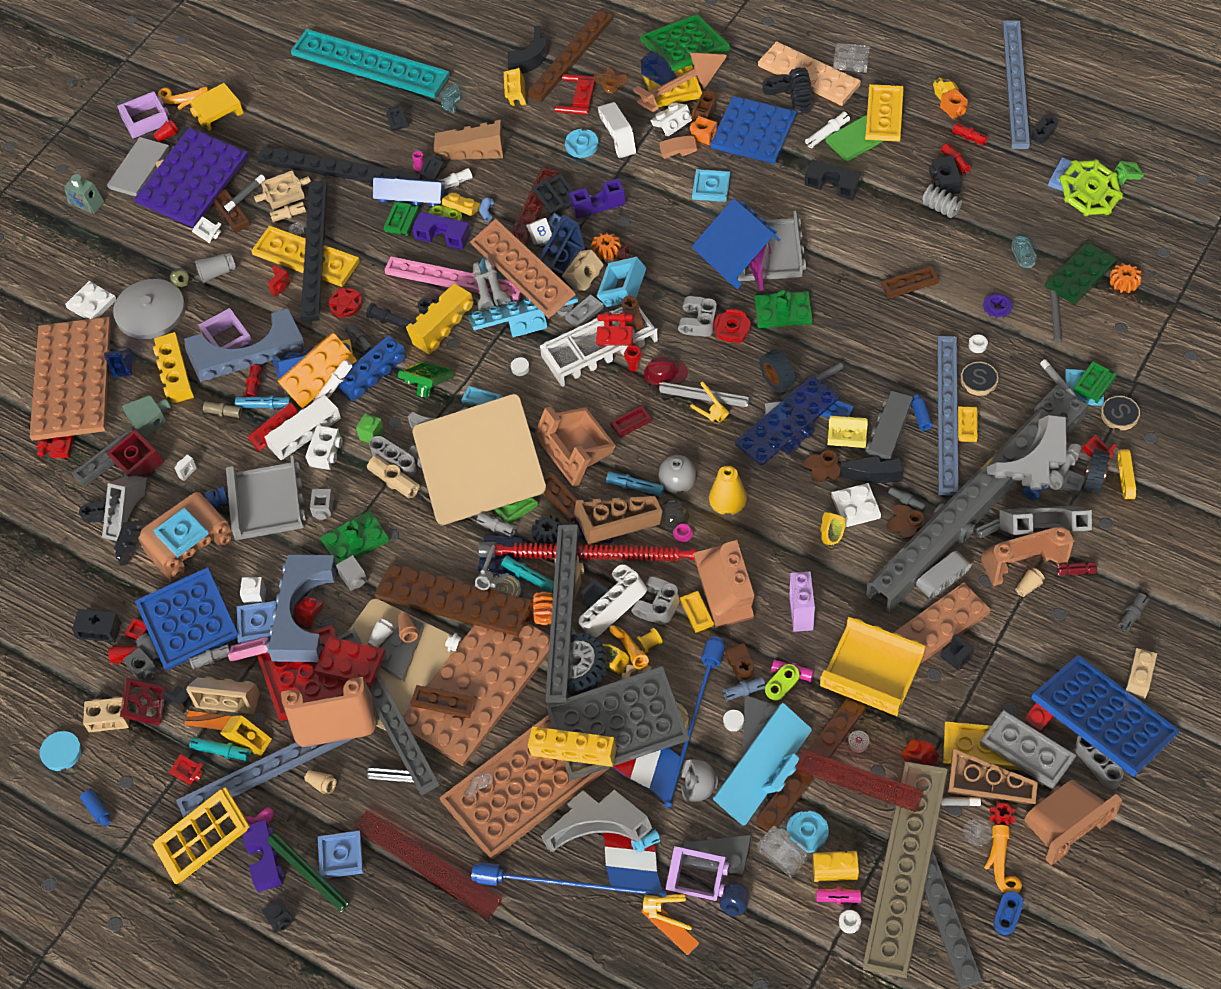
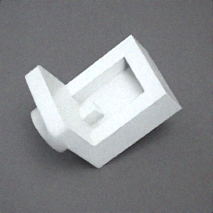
M202 217L192 232L210 243L213 238L217 239L222 231L219 230L221 223L218 222L215 225Z

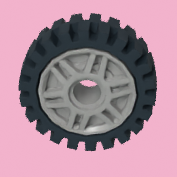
M579 633L578 636L573 634L571 637L568 693L576 694L577 692L581 694L583 690L586 692L590 691L591 686L595 689L597 687L596 682L601 683L603 681L601 676H606L608 673L605 670L609 669L610 666L608 663L610 662L608 652L590 634L586 633L584 635Z

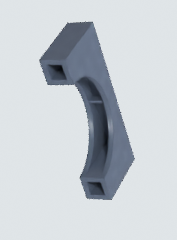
M289 309L271 313L272 327L270 332L261 341L249 347L240 349L221 348L208 342L202 334L185 338V349L199 381L210 380L253 365L272 361V356L275 355L282 358L287 353L304 351L303 338Z
M334 555L287 556V561L283 563L284 576L280 578L281 590L280 593H277L276 597L277 609L273 611L274 624L270 626L271 639L266 645V651L270 654L272 661H319L322 651L320 635L309 633L298 627L293 621V613L298 601L306 592L321 584L334 583L337 569Z

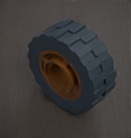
M773 349L761 356L759 359L760 370L771 388L777 392H782L795 384L796 376L794 369L782 352Z
M1094 449L1085 475V491L1100 493L1102 483L1105 482L1109 465L1107 463L1110 452Z

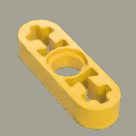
M1119 449L1117 459L1123 498L1135 499L1136 485L1131 453L1129 449Z

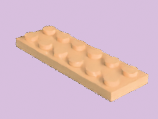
M777 41L758 61L759 67L778 76L789 75L791 69L805 67L809 73L812 92L841 106L858 89L861 83L860 80Z

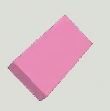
M269 637L231 646L228 654L230 662L267 652L266 645L270 641Z

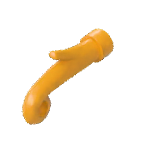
M201 87L199 90L172 96L169 88H162L159 90L157 97L160 96L165 104L181 103L177 107L180 110L189 105L190 100L209 91V87Z
M615 625L610 626V633L622 641L636 669L645 668L649 663L647 655L641 651V648L635 644L624 630Z
M995 825L992 827V849L984 868L986 870L989 869L994 862L995 880L1000 890L1004 893L1011 891L1019 893L1022 888L1020 879L1015 876L1005 877L1007 841L1010 838V828L1005 825ZM1009 882H1013L1016 886L1011 888L1008 887L1006 884Z

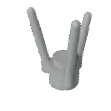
M492 545L485 564L475 580V586L481 590H487L490 586L494 588L499 582L509 576L508 573H505L494 580L493 574L487 571L495 545Z

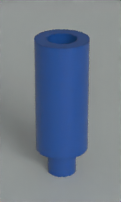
M914 395L912 407L919 429L922 431L929 430L933 424L926 402L920 395Z
M93 789L84 791L80 796L81 801L97 823H102L104 827L108 826L111 821L109 819L110 813Z

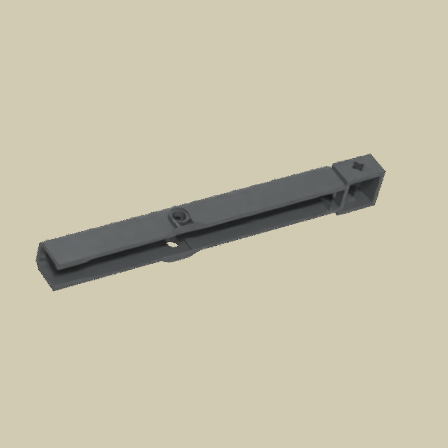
M1056 385L1034 408L1030 419L946 504L941 503L935 509L932 518L867 583L866 597L871 600L877 593H883L888 598L885 611L890 613L916 587L917 580L923 574L938 564L951 549L963 545L973 535L975 525L1018 481L1008 476L1006 478H995V475L987 474V466L994 463L1013 462L1023 456L1035 439L1039 419L1048 415L1066 417L1067 437L1085 419L1088 405Z

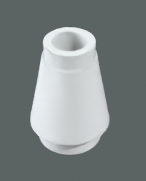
M381 618L379 622H376L367 643L374 647L381 646L393 633L394 626Z

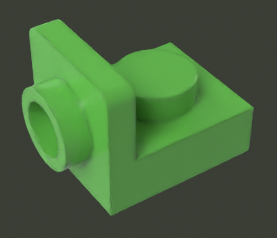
M1120 161L1113 170L1114 173L1118 174L1119 186H1122L1126 179L1141 180L1144 176L1135 162Z

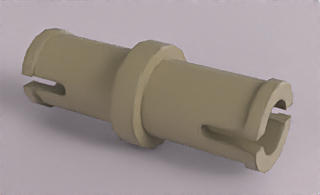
M205 401L203 405L204 413L240 418L242 415V408L240 406L227 405L225 402L214 403Z

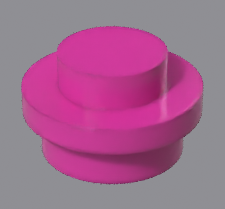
M679 524L674 529L673 536L676 541L685 543L691 540L693 531L687 524Z

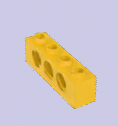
M176 333L154 338L156 346H153L155 356H159V359L156 361L159 370L163 371V373H160L162 383H166V387H163L166 398L170 397L172 404L194 398Z
M532 727L528 742L531 756L613 767L617 750L614 737Z

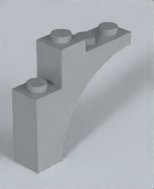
M1048 415L1039 419L1035 439L1027 452L1016 461L994 463L987 466V474L995 475V478H1006L1008 476L1012 477L1013 480H1022V486H1029L1032 490H1040L1042 486L1050 484L1049 469H1057L1060 465L1067 463L1066 417Z
M582 790L568 803L570 811L564 814L552 827L548 828L541 837L546 848L553 852L572 839L592 833H615L638 842L652 827L648 817L617 791L613 790L598 803Z

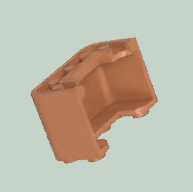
M200 492L191 494L140 531V536L138 537L145 553L170 582L184 574L185 566L183 561L193 556L203 546H207L212 540L217 545H226L234 538L228 522ZM185 507L208 531L209 535L177 558L155 535L153 530Z

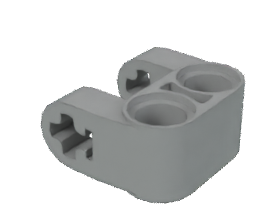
M686 297L683 309L688 313L698 314L697 319L681 318L678 326L679 332L686 335L704 337L713 334L714 321L717 316L716 302L710 298Z
M649 577L645 585L649 593L656 595L653 604L638 600L631 611L634 615L644 620L661 625L667 624L680 603L678 589L676 585L656 577Z

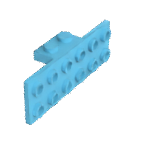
M576 295L572 297L565 305L578 302ZM527 298L520 302H509L502 307L493 306L487 311H475L472 315L468 316L473 330L508 321L512 337L547 328L545 315Z
M784 703L780 704L715 794L713 800L742 826L746 825L766 795L772 792H779L785 786L786 782L784 781L796 770V764L800 760L795 754L812 729Z

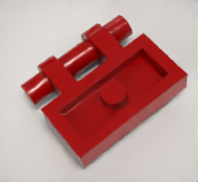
M605 312L604 314L597 315V320L604 321V326H597L596 345L633 346L634 327L627 325L628 321H634V314H627V312H620V314ZM612 321H620V326H612Z
M75 435L53 438L52 443H48V439H41L37 444V455L43 457L45 451H50L49 455L51 458H69Z

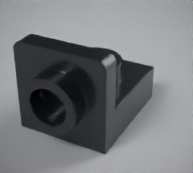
M393 106L386 110L391 131L407 128L403 107Z
M428 155L420 174L431 180H437L442 168H446L447 165L443 163L444 159L441 157Z
M281 899L262 909L263 914L275 933L287 929L294 922Z

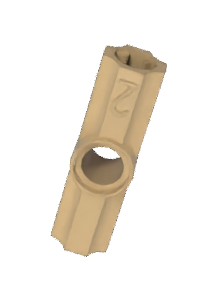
M373 456L369 460L367 469L385 481L389 488L396 489L407 498H414L420 489L419 484L402 473L398 466L389 464L380 456Z

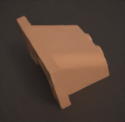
M547 407L544 409L534 433L536 439L573 487L580 484L587 467L611 455L616 446L586 407L556 413L552 407Z
M737 540L693 553L715 629L754 619L752 610L754 593Z
M1070 780L1062 787L1056 786L1046 799L1044 797L1040 798L1034 804V808L1027 813L1024 821L1049 848L1046 861L1052 866L1068 853L1071 844L1095 826L1101 829L1113 820L1117 815L1122 799L1115 794L1105 802L1076 781Z

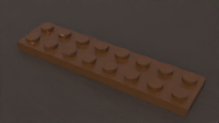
M390 563L375 592L377 599L517 637L533 606V601L530 599L489 588L481 590L474 584Z

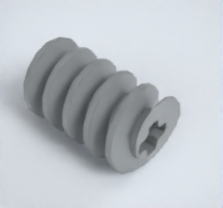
M931 183L924 192L923 204L929 205L931 209L935 208L937 212L941 211L943 215L947 214L948 218H953L958 213L962 200L957 202L958 196H954L951 199L952 193H948L945 196L946 190H942L939 193L940 187H936L933 190L934 184Z

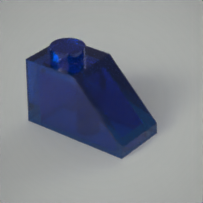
M652 50L641 59V74L660 86L677 78L665 58Z
M129 348L110 349L104 352V357L113 377L132 376L133 357Z

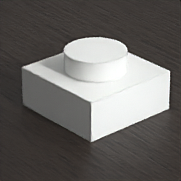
M186 455L174 467L178 477L183 481L197 469L193 458L189 455Z

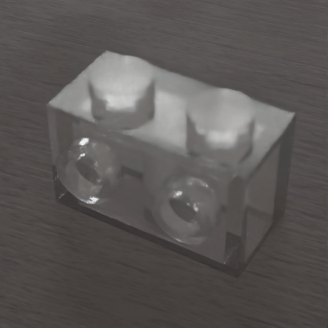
M836 43L833 68L867 73L870 46Z
M773 826L757 843L758 850L792 878L808 860L807 849L800 842H793L790 839L789 833L783 828L778 829Z

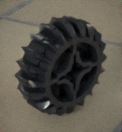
M805 67L791 69L789 73V88L793 110L797 114L810 112L812 109V89L808 70Z

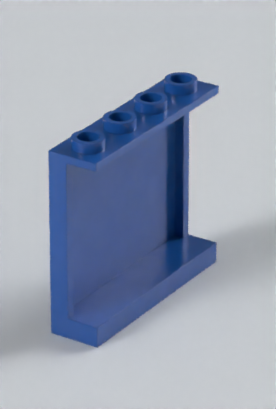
M733 198L692 245V248L721 276L738 289L742 285L737 279L741 272L772 237L778 241L781 239L775 235L777 231L770 225L766 227L768 223L761 217L757 219L758 214L751 208L747 210L749 208L748 205L742 200L737 202Z

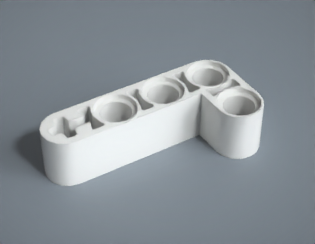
M612 102L598 106L599 116L614 139L618 158L636 154L631 126L616 103Z
M619 565L613 570L612 576L617 584L579 618V624L585 633L598 637L646 593L647 587L638 573L627 565Z

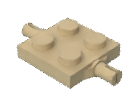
M293 171L270 178L261 183L263 193L254 196L256 203L266 199L270 203L272 210L305 198L302 186L311 182L310 178L307 176L299 180Z

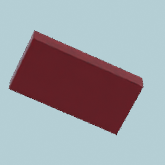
M641 405L610 421V425L621 438L652 422V417Z

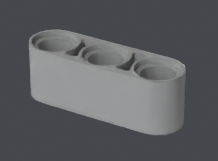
M382 436L371 438L369 446L372 456H380L389 464L398 466L400 471L409 478L416 475L417 468L414 457Z
M956 550L923 574L917 580L916 586L929 599H933L965 575L972 564Z
M1078 735L1075 744L1077 755L1103 787L1108 790L1117 789L1124 775L1122 768L1090 743H1088L1090 746H1084L1081 742H1088ZM1095 758H1099L1103 762L1099 763L1095 760ZM1108 775H1114L1117 779H1111Z

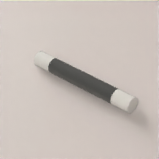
M259 175L224 206L227 211L233 209L265 180V177Z

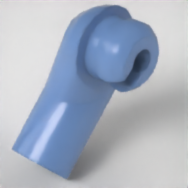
M488 197L482 200L479 212L485 222L492 220L489 208H492V205H494L493 199Z

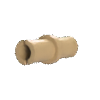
M302 201L289 207L286 205L282 209L270 212L274 223L285 218L291 219L292 216L303 212L305 213L306 209Z

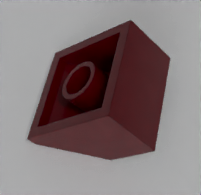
M133 430L106 453L128 477L150 474L164 462L158 452L136 430Z

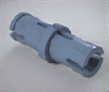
M760 676L745 682L743 680L737 685L723 688L726 701L740 696H749V693L765 689L766 686L763 685L765 684L764 679Z

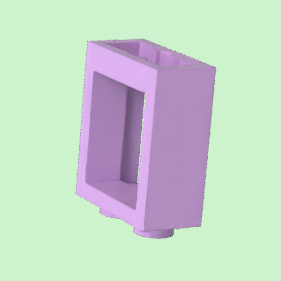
M154 91L117 106L132 139L160 128L166 121L168 122L167 117L170 116L167 108L162 107L164 103L161 97H157ZM154 107L157 108L159 113L133 123L132 116Z
M230 308L198 325L203 337L215 346H218V344L213 339V336L233 325L242 336L221 348L240 349L253 345L250 335Z
M811 572L790 573L789 599L793 632L813 630L815 605Z
M674 846L666 890L719 901V897L722 896L725 884H722L723 876L728 875L730 863L727 862V857ZM684 854L720 862L713 894L678 886Z

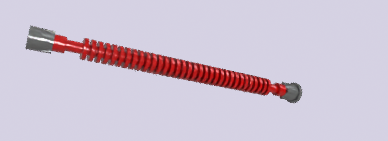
M496 542L479 543V557H487L492 545H495L492 558L503 556V554H514V558H518V554L519 558H523L524 554V558H528L529 554V558H533L534 555V558L537 559L539 555V559H543L544 555V559H548L549 555V559H553L554 555V559H556V543L554 547L553 543H550L549 547L548 543H545L544 547L543 543H540L539 547L538 543H535L534 547L533 543H530L529 547L528 543H525L524 547L523 543H520L519 547L518 543H515L514 546H504L503 544H496ZM580 544V548H577V556H579L580 560H583V556L585 560H588V556L590 560H593V556H595V560H598V556H600V560H603V556H605V560H608V556H610V560H613V556H615V560H618V557H620V560H623V557H625V561H628V557H630V561H633V557H635V561H638V557H640V561H643V557H645V561H648V557H650V561H653V557H655V561H658V557H660V561H663V558H665V561L668 562V558H670V562H673L675 558V562H678L679 558L694 560L693 553L714 548V545H711V547H698V549L690 548V550H679V546H676V550H674V546H671V550H669V546H666L665 550L664 546H661L659 550V546H656L654 550V546H650V549L649 546H645L644 549L643 545H640V549L638 545H635V549H633V545H630V549H628V545H625V549H623V545H620V549H618V545H615V549H613V545H610V549H608V545H605V548H603V545L600 544V548H598V544H595V548H593V544H590V548H588V544H585V548H583V544Z

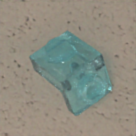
M455 83L440 94L442 107L451 113L456 112L455 102L461 98L459 86Z

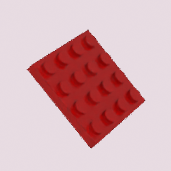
M332 625L311 632L320 635L322 642L321 654L328 638H337ZM267 652L257 655L280 722L287 720L282 703V691H299L303 696L304 703L344 696L343 688L347 681L316 675L314 670L318 662L272 661L270 654Z

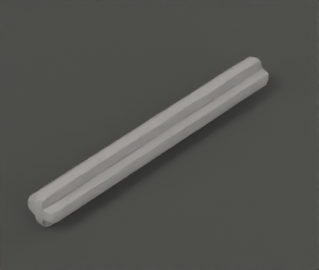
M661 382L659 387L661 393L713 402L702 388ZM710 390L719 403L748 407V396Z

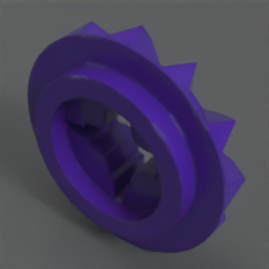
M994 293L985 298L983 302L984 312H987L989 317L995 316L996 319L998 317L1004 318L1007 314L1010 315L1013 303L1008 296ZM1001 304V308L994 309L995 306Z

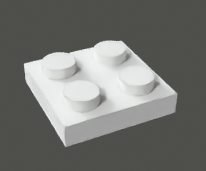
M89 281L65 305L67 309L86 320L99 318L116 301V298L113 294Z
M869 483L832 492L831 497L838 515L846 518L845 527L881 518L880 510Z

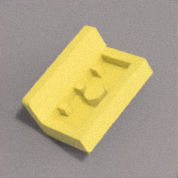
M830 416L827 445L866 448L868 419Z

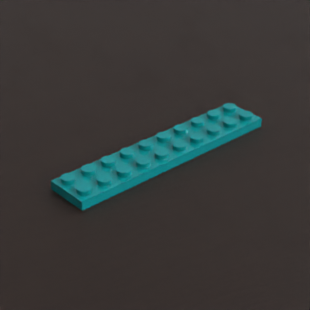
M309 29L304 31L291 49L293 56L432 98L437 97L450 77V72Z

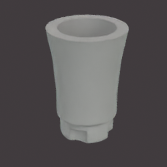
M231 253L195 260L197 271L203 284L236 268Z

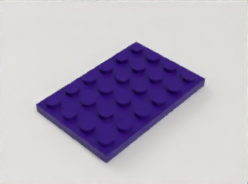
M189 127L135 196V203L194 228L247 159L248 152Z

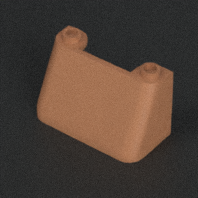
M1054 527L990 546L983 550L981 561L992 585L996 586L1003 583L1002 576L1008 573V563L1041 554L1044 562L1052 560L1057 563L1056 565H1067L1074 539L1065 527Z
M363 677L348 680L343 688L344 696L306 703L303 701L302 694L297 690L281 692L285 713L294 740L299 746L308 747L363 737L374 732L376 721L373 696Z

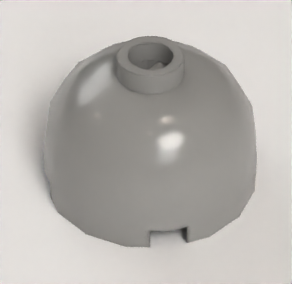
M672 455L666 458L659 467L658 478L660 485H664V489L670 493H677V491H683L684 493L690 490L696 482V469L693 462L682 455Z
M690 759L685 761L681 776L685 778V785L681 784L684 799L691 802L707 799L718 785V777L715 775L713 768L702 760Z

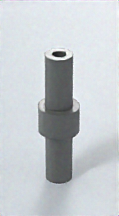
M894 487L890 488L888 494L900 499L901 503L907 506L911 505L921 511L925 509L926 504L913 498V495L907 492L903 493Z

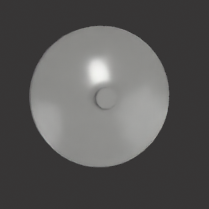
M147 279L132 284L118 296L114 304L113 315L117 326L126 335L137 339H152L170 332L179 324L185 312V301L181 291L173 283L162 279Z

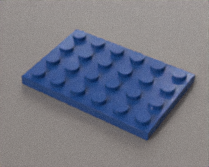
M1079 655L1036 690L1031 697L1033 701L1133 777L1152 761L1180 732L1178 728Z

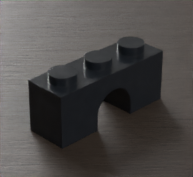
M813 159L805 173V186L821 190L824 184L835 183L838 185V196L854 200L861 186L862 174Z

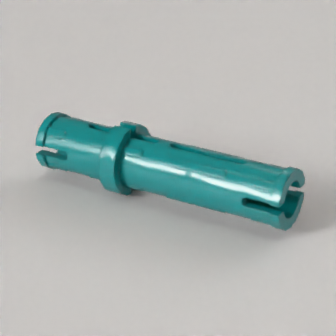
M508 555L505 556L501 567L512 571L518 578L522 577L553 593L554 581L530 569L524 562L520 563Z
M194 736L191 738V741H194V743H189L191 750L221 755L226 759L235 758L248 762L250 757H247V755L251 756V749L238 747L233 743L224 744Z

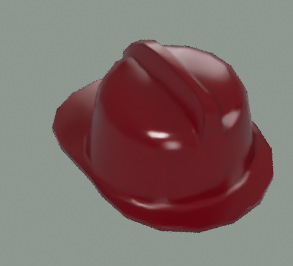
M664 356L655 357L644 369V378L652 385H660L661 382L680 384L685 381L688 375L687 367L683 363L669 360Z

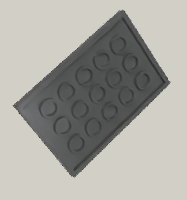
M663 666L567 698V703L546 705L553 729L614 737L617 750L613 766L689 741L688 733ZM564 760L570 781L611 767Z

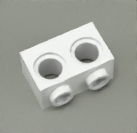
M323 426L316 427L306 453V459L310 467L331 469L332 464L337 459V450L342 446V437H340L338 429Z

